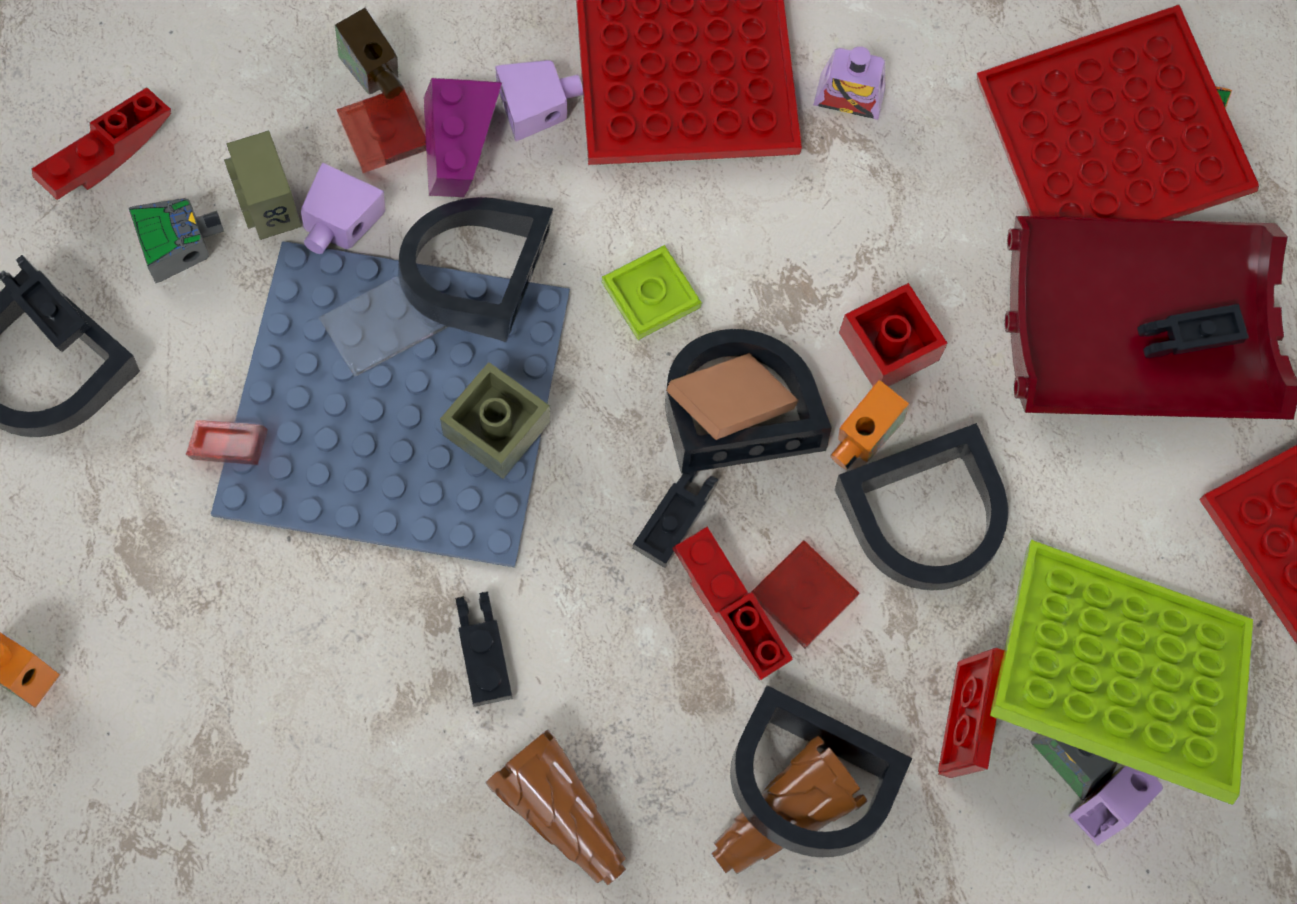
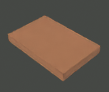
M750 353L671 380L666 390L715 440L792 411L798 402V399Z

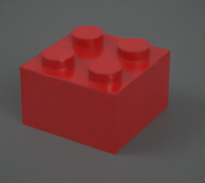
M909 283L846 313L839 330L840 336L872 386L880 380L889 387L938 362L948 344Z

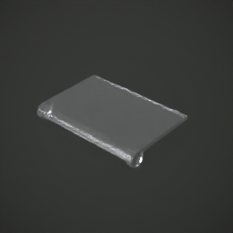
M418 269L420 275H421L422 278L425 280L424 276L422 275V273H421L420 270ZM398 276L319 317L354 377L449 327L429 319L416 310L405 297Z

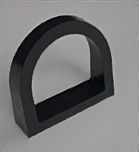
M476 197L452 201L431 210L409 229L400 247L398 277L405 297L416 310L437 323L507 343L550 232L553 208L496 198ZM463 226L486 227L526 238L500 304L455 297L434 289L422 278L417 268L416 260L421 249L436 235L446 230Z
M21 270L14 278L17 280V284L21 286L31 277ZM6 286L0 291V334L24 313V310L10 296L12 292ZM64 295L91 326L79 338L104 359L105 362L77 392L66 401L52 408L27 412L14 410L0 403V429L19 436L46 437L61 434L81 425L99 411L140 372L134 355Z
M725 329L696 338L677 354L669 370L666 390L671 380L694 373L699 367L711 360L728 356H743L750 353L757 361L773 369L785 381L791 393L798 399L796 408L800 418L797 421L745 428L715 440L710 434L698 435L691 415L666 391L665 412L681 474L826 451L832 427L809 367L792 348L780 340L761 332L745 329Z
M977 423L838 475L834 489L858 542L869 560L886 576L911 588L945 590L969 582L991 563L1002 543L1007 528L1008 502L1005 488ZM961 458L985 507L986 531L984 539L973 553L963 560L950 565L929 566L911 561L898 553L885 539L865 493Z
M766 685L733 753L730 765V780L733 794L741 811L748 821L770 841L801 855L822 858L836 857L860 849L875 836L891 811L912 758ZM772 723L808 742L819 736L824 741L820 748L825 750L830 748L836 756L877 776L879 783L865 816L847 828L822 832L801 828L778 815L761 795L755 780L753 767L755 750L767 725Z

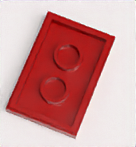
M995 647L957 662L938 775L954 778L988 770L997 718L990 716L1005 650Z

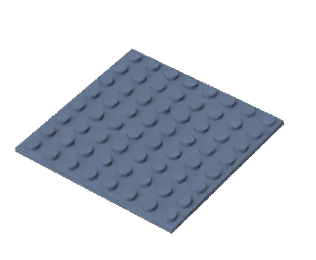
M282 241L211 516L515 568L541 434L505 478L502 479L444 437L440 418L488 362L548 404L570 289L530 282L506 343L494 338L442 325L421 314L408 301L401 289L398 277V260L327 248L322 254H317L303 244ZM417 264L420 275L430 286L442 293L455 297L500 304L510 281L508 278Z

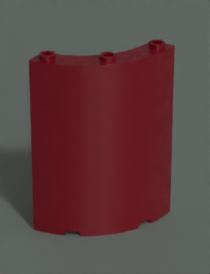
M1016 216L1014 228H1010L1007 235V248L1009 251H1012L1010 311H1006L1004 320L1005 332L1011 333L1015 372V399H1020L1025 413L1294 420L1297 408V378L1292 369L1289 356L1280 354L1278 341H1282L1284 338L1282 307H1274V286L1282 285L1283 264L1288 236L1276 223ZM1239 304L1249 337L1244 343L1177 355L1170 353L1162 357H1145L1144 348L1153 343L1169 341L1167 331L1154 336L1140 337L1137 330L1140 325L1151 321L1163 320L1171 315Z

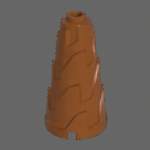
M549 729L532 741L507 762L504 768L497 771L485 782L490 790L508 807L526 820L551 845H555L569 860L578 864L596 883L603 880L606 885H609L626 870L622 865L626 857L612 838L606 822L597 811V805L577 776L570 760Z
M819 736L807 742L805 748L790 761L791 764L779 773L761 793L769 806L782 818L801 828L818 831L832 821L834 822L852 811L859 810L867 803V799L863 794L853 798L852 795L858 792L860 787L830 748L824 749L820 753L817 751L824 744V741ZM741 812L735 818V822L713 842L717 849L711 854L725 873L733 869L738 874L762 859L767 860L784 848L762 835Z

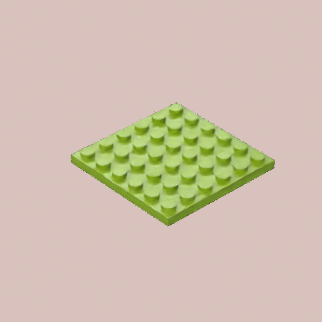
M1031 540L1024 557L990 716L1233 805L1240 796L1253 619Z

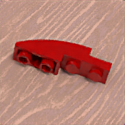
M146 87L89 122L90 132L31 168L32 177L56 200L80 185L89 190L131 158L170 116L171 108Z
M708 526L672 548L692 580L690 584L730 644L759 681L793 660V657L752 592L748 593Z

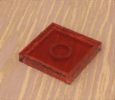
M405 89L393 99L388 100L381 93L336 109L362 173L426 151V136Z
M804 540L751 591L760 606L804 649L860 594Z

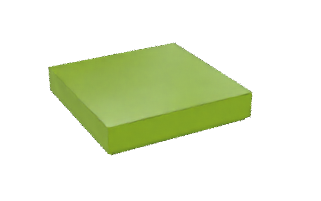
M665 245L602 276L601 282L637 340L700 309L702 305L701 300Z

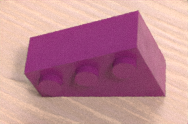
M431 78L423 97L429 196L465 197L476 172L502 82Z

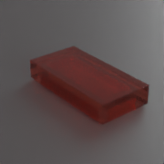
M196 420L186 456L192 460L258 465L268 429L261 424Z

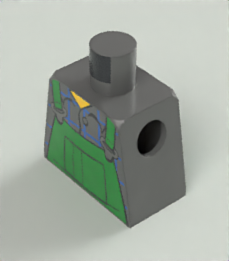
M186 198L128 208L147 267L155 284L206 260L209 257L204 238L224 232L217 211L196 217L190 200Z
M1041 734L1031 741V744L1082 801L1113 774L1118 764L1112 760Z

